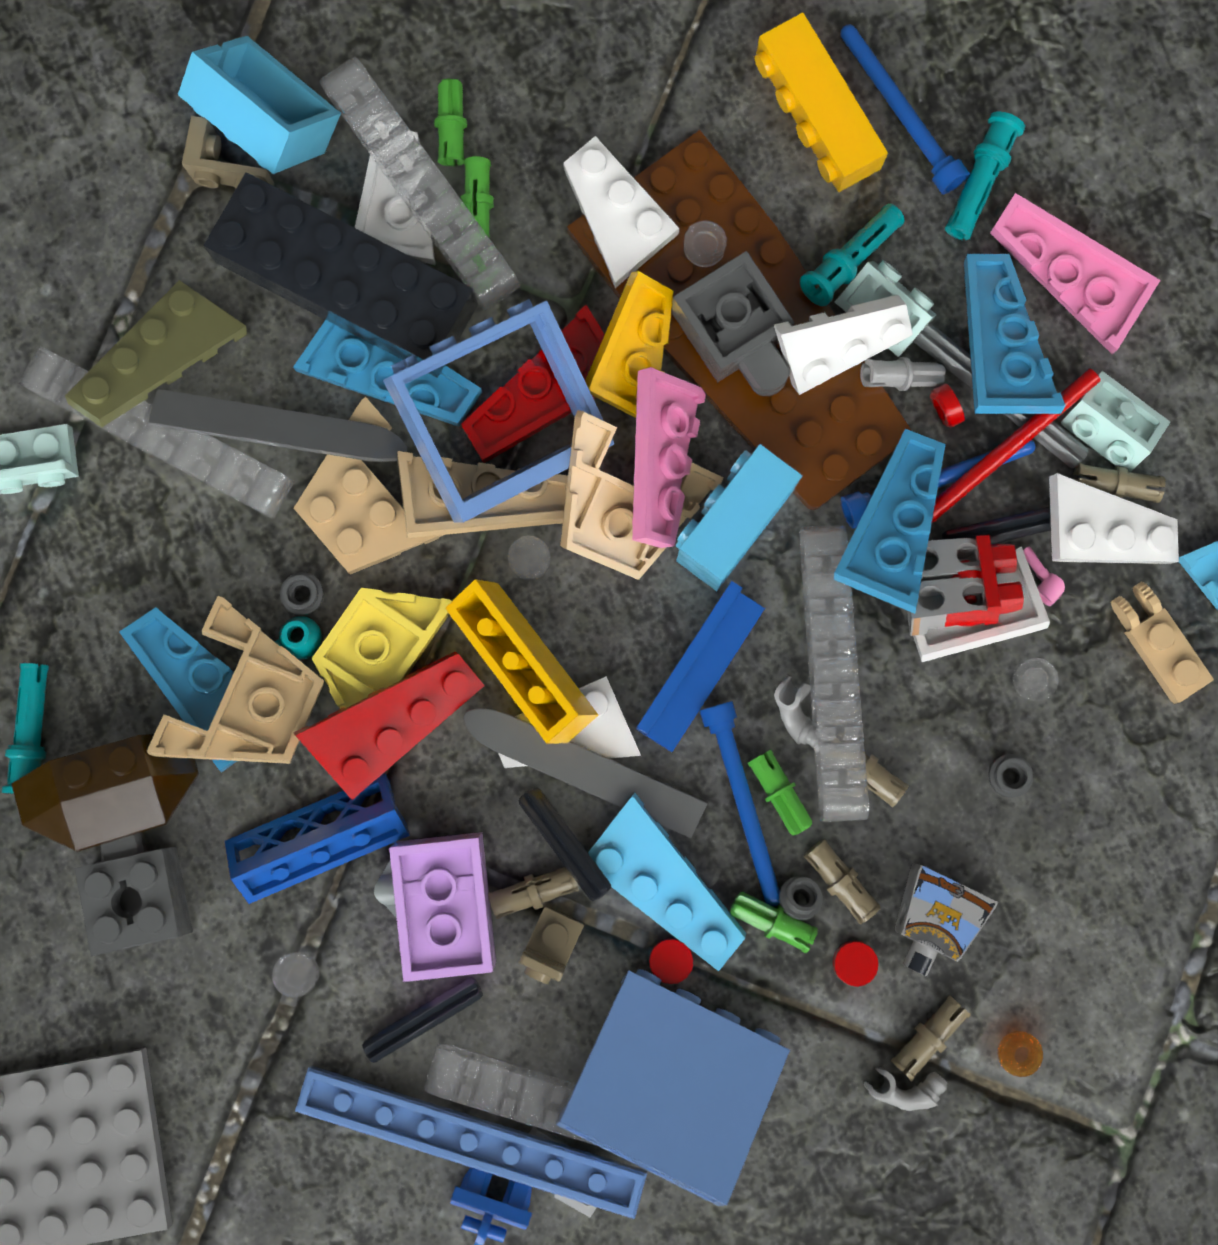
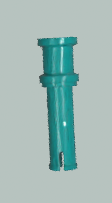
M996 111L991 113L988 119L990 127L983 142L978 144L974 150L976 162L956 203L953 214L945 227V231L955 238L961 240L963 238L965 240L970 239L996 177L1011 162L1010 151L1016 138L1023 135L1025 131L1024 122L1013 114Z
M886 204L843 247L829 250L823 256V263L814 271H808L800 278V286L805 296L816 305L827 306L832 301L834 292L842 284H849L856 277L857 267L896 229L904 224L905 219L901 210L893 204Z
M20 663L13 745H8V749H5V756L9 758L7 785L2 786L1 793L14 794L12 783L40 767L41 760L46 759L47 752H45V747H40L48 665L42 664L38 666V664Z

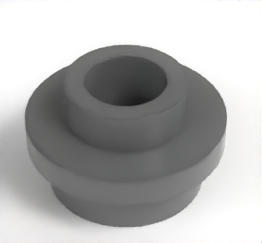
M299 572L290 575L283 582L280 598L288 611L296 615H308L315 612L322 604L324 590L321 582L315 576ZM301 587H308L310 590L309 598L304 602H299L296 599L297 590Z
M1006 754L994 760L990 766L988 777L990 785L995 792L1004 797L1014 798L1025 794L1030 789L1033 782V771L1030 764L1023 757L1015 754ZM1007 768H1012L1016 772V780L1012 784L1006 783L1003 779V773Z
M795 876L788 879L782 885L779 892V903L784 912L791 918L808 920L820 911L823 895L815 881L804 876ZM794 893H800L805 897V906L795 903L793 899Z

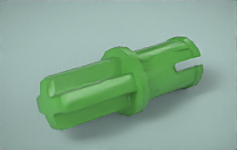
M449 78L443 79L438 85V117L434 120V126L438 128L439 135L438 163L444 166H456L455 160H457L459 166L464 164L463 136L464 129L467 127V120L463 118V85L461 81Z
M772 749L747 763L768 796L765 798L766 803L771 800L789 833L797 835L808 829L812 825V820L793 789L796 784L795 782H789Z
M740 892L731 905L730 913L732 916L764 931V936L768 939L774 936L800 949L803 953L809 951L810 946L808 943L811 945L814 943L818 928L801 920L791 918L780 905L774 908L744 892Z

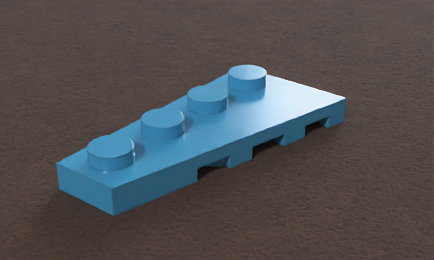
M967 254L964 261L975 414H1061L1065 408V403L1061 392L1057 393L1052 380L1054 373L1048 358L1044 359L1038 343L1040 335L1035 322L1030 321L1025 307L1026 298L1010 255Z
M325 320L293 368L296 372L395 405L383 380L394 375L391 366L402 361V359ZM446 365L438 378L427 373L405 384L420 414L460 427L482 394V389Z
M908 429L904 430L834 572V580L914 614L916 613L945 450L944 443Z
M155 607L119 631V633L185 723L207 731L234 672ZM212 760L220 772H223L237 762Z

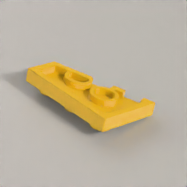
M639 271L631 272L585 380L592 396L635 418L637 412L638 371L649 367L661 371L664 345L668 343L673 300V290Z

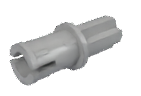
M900 357L897 361L868 359L862 364L860 377L864 387L889 386L896 387L898 391H906L909 387H939L943 385L946 370L942 364L935 362H911L908 357Z

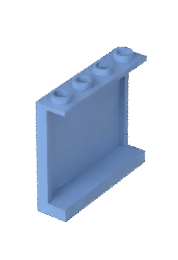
M638 969L636 974L628 971L621 980L620 989L556 1125L717 1206H726L790 1050L779 1045L781 1039L769 1031L756 1028V1031L753 1032L739 1025L741 1019L726 1010L716 1009L714 1013L700 1006L701 999L690 992L677 989L676 993L659 986L661 979L647 971Z

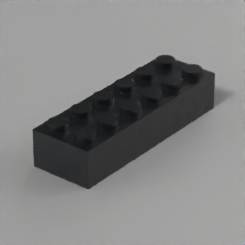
M245 172L203 245L213 260L220 266L402 360L415 355L419 363L433 356L430 349L431 346L451 336H454L456 342H458L478 306L473 288ZM444 366L429 372V374L438 378Z

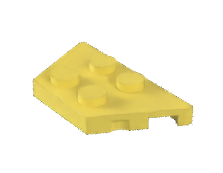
M360 588L312 657V661L321 677L327 683L330 689L329 692L336 705L340 709L343 707L347 708L367 698L369 694L405 679V676L409 674L449 616L445 607L452 601L444 598L436 599L416 596L414 594L383 592L382 590Z

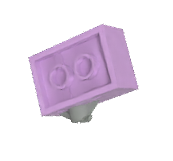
M482 832L395 842L389 847L390 861L374 887V894L376 899L385 905L397 918L403 982L493 972L496 964Z

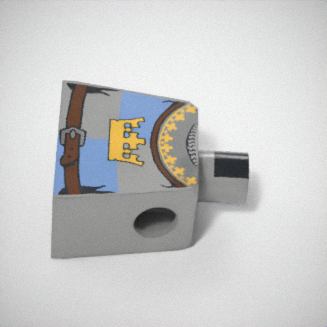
M913 863L895 925L896 932L913 940L903 965L927 976L938 953L958 962L991 916L998 902L925 866Z

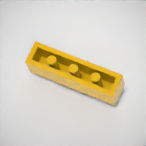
M802 12L760 35L755 55L756 66L760 74L765 79L769 77L775 86V95L781 109L785 113L790 112L796 121L797 134L802 144L806 148L811 147L817 156L818 169L823 179L827 183L832 182L839 193L881 170L888 152L804 13Z
M475 579L445 607L546 744L568 743L599 716L498 583Z

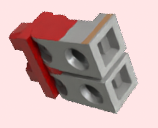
M990 535L976 536V540L958 538L928 541L916 613L907 611L910 636L927 634L928 629L956 625L974 626L984 623V625L998 624L1000 614L1022 610L1024 596L1021 583L998 584L996 574L1016 572L1017 556L1015 545H991Z

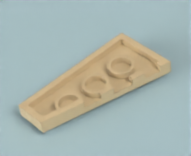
M401 451L397 453L407 538L563 523L568 475L556 474L464 523H454L422 458L413 456V453ZM441 457L461 499L515 472L513 470L495 468V465L478 463V465L452 462L450 458Z

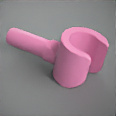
M1029 546L1023 552L1036 576L1042 581L1037 586L1040 597L1045 605L1052 606L1063 594L1065 584L1060 577L1049 573L1047 568L1045 569Z

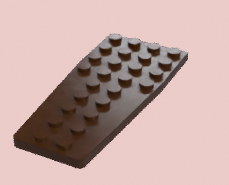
M698 130L634 177L639 185L679 227V234L636 270L673 290V297L747 251L795 322L794 326L807 323L810 316L824 312L828 317L836 316L829 305H816L805 296L800 286V278L806 273V270L776 225L701 130ZM584 214L567 226V233L620 300L628 278L615 288L602 254L599 252L594 235ZM671 313L668 343L664 345L663 352L692 384L702 387L706 394L705 398L754 451L761 444L802 475L793 493L809 510L819 509L895 451L904 430L908 429L911 431V428L883 386H863L860 373L865 360L800 395L792 386L788 376L784 387L777 394L760 396L753 391L740 369L717 383ZM780 344L776 345L777 349L783 356Z

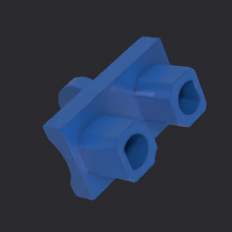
M470 1167L462 1180L460 1188L455 1186L450 1204L483 1215L482 1220L465 1215L461 1229L477 1234L474 1245H484L486 1237L503 1243L507 1229L493 1225L491 1221L495 1219L526 1230L532 1213L528 1212L531 1200V1186L509 1180L503 1201L499 1202L485 1197L493 1174Z

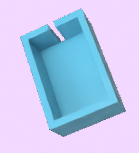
M248 36L224 42L222 47L217 44L193 51L178 92V96L192 106L197 114L205 117L221 130L228 140L239 145L261 167L269 170L272 174L324 154L341 115V112Z
M759 444L753 454L747 450L741 454L730 470L731 473L727 478L730 483L726 489L719 484L704 503L705 507L701 513L705 516L700 523L692 519L677 538L678 542L675 547L679 549L676 561L716 592L786 502L802 478L800 473L761 444Z

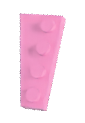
M1016 193L990 232L1111 354L1118 350L1160 282L1156 277Z
M652 367L638 371L632 540L659 548L675 546L685 498L684 493L680 489L681 482L685 475L690 474L692 458L687 456L690 439L698 435L700 420L695 417L697 405L704 403L706 394L702 387Z

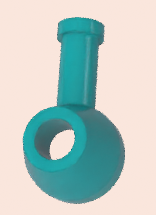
M297 616L290 618L282 625L279 631V639L274 642L279 646H283L297 659H308L314 656L321 646L323 634L315 621L308 617ZM302 628L304 631L303 639L300 642L293 643L290 638L292 631Z

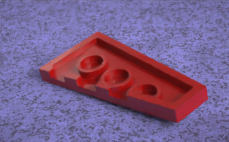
M587 305L576 313V317L561 330L584 380L588 376L605 335ZM543 350L531 360L528 359L517 370L518 373L503 387H499L461 424L483 463L488 462L572 413Z
M454 651L406 675L405 679L387 688L383 687L369 694L367 698L347 708L343 707L327 715V718L309 727L307 725L293 733L353 800L485 685L462 657Z

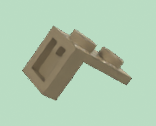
M191 116L182 165L195 183L208 188H218L219 184L235 186L237 188L245 172L274 186V182L266 169L217 161L221 153L220 136L206 118Z
M545 905L519 960L520 964L526 966L524 973L545 984H549L551 978L560 982L566 964L584 927V923Z

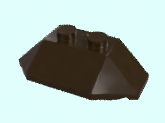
M140 734L50 760L13 782L12 788L23 827L79 852L166 825L199 775L196 761L193 758L152 756L148 754L147 750L154 734Z

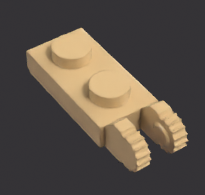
M1141 581L1133 587V592L1149 617L1140 622L1137 613L1122 596H1118L1110 603L1118 619L1127 630L1124 632L1170 701L1173 704H1177L1214 679L1165 608L1162 609L1161 602L1156 594L1153 593V590L1147 583L1145 584Z

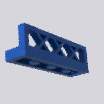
M733 581L730 582L636 727L637 731L671 753L765 610L764 607L740 592L742 587Z
M384 773L353 800L343 790L224 842L230 879L248 904L408 837L410 834L407 823L395 804L390 782ZM381 791L383 801L367 808L361 807L366 797ZM335 810L341 812L336 821L327 825L320 824L326 814ZM295 827L301 829L294 839L287 842L280 841L286 831ZM255 844L260 845L254 856L240 861L239 851Z

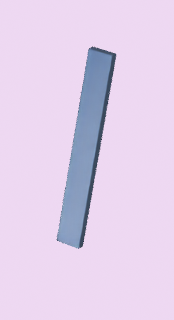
M314 1066L308 1067L295 1109L296 1112L632 1219L636 1217L648 1172Z

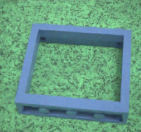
M530 299L507 309L510 318L497 325L492 317L468 328L472 337L458 344L454 336H451L431 346L430 349L433 356L419 363L415 355H412L392 365L391 368L394 375L383 380L454 523H464L568 469L572 443L461 499L405 384L530 324L574 417L577 410H580L603 420L547 300L534 307ZM612 439V441H611L609 447L615 444L614 441H613V439Z

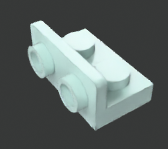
M883 260L879 265L875 261L867 262L835 303L847 312L853 305L899 295L907 305L913 333L912 336L888 348L899 357L926 325L935 318L936 314L930 309L934 303L919 289L914 288L910 292L898 281L902 275L886 261Z
M1101 371L1098 375L1101 381L1080 398L1074 408L1064 417L1061 425L1112 464L1127 467L1128 472H1131L1152 452L1170 424V421L1105 372Z
M68 424L0 435V494L18 493L23 491L24 485L36 483L40 487L61 486L65 484V479L79 477L73 428Z

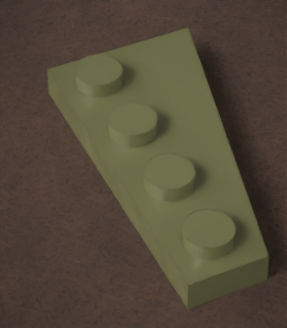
M179 280L65 395L68 405L102 428L148 399V393L165 382L170 385L182 377V371L199 360L204 363L218 354L217 349L231 340L237 342L246 336V325Z

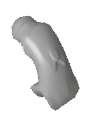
M787 675L776 688L774 694L780 710V717L790 736L798 745L802 743L804 745L809 744L815 749L822 748L826 743L828 733L825 728L815 726V723L811 722V719L804 714L800 705L811 691V686L803 683L798 689L792 684V677Z
M882 1067L875 1068L884 1077L882 1087L873 1089L868 1082H864V1087L869 1091L871 1097L906 1111L929 1109L938 1106L936 1103L940 1100L939 1096L947 1090V1081L936 1072L929 1073L923 1083L920 1082L918 1086L914 1085L908 1090L897 1088L895 1078Z

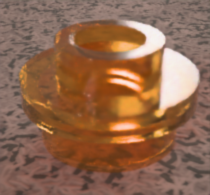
M1014 1031L1007 1034L999 1043L997 1051L998 1060L1003 1069L1011 1075L1027 1077L1034 1074L1041 1066L1043 1050L1039 1041L1031 1034L1023 1031ZM1020 1047H1026L1028 1050L1027 1059L1023 1062H1016L1014 1057L1015 1051Z

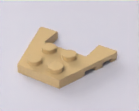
M367 397L360 401L349 419L351 421L380 426L389 431L392 429L391 425ZM327 454L294 507L295 511L349 574L398 556L403 551L423 543H430L443 536L407 538L404 509L365 463L358 459Z
M577 410L574 420L560 546L639 580L666 548H659L632 540L634 486L599 469L617 427L586 412ZM694 463L691 464L690 474L682 478L680 487L685 498L679 527L686 518L691 519L701 508L699 503L710 490L714 491L721 484L723 477Z
M217 596L202 629V635L243 650V653L210 728L206 731L163 714L147 752L156 757L290 764L300 742L293 732L307 725L324 685V680L283 646L276 644L249 618L246 619L235 610L226 599Z

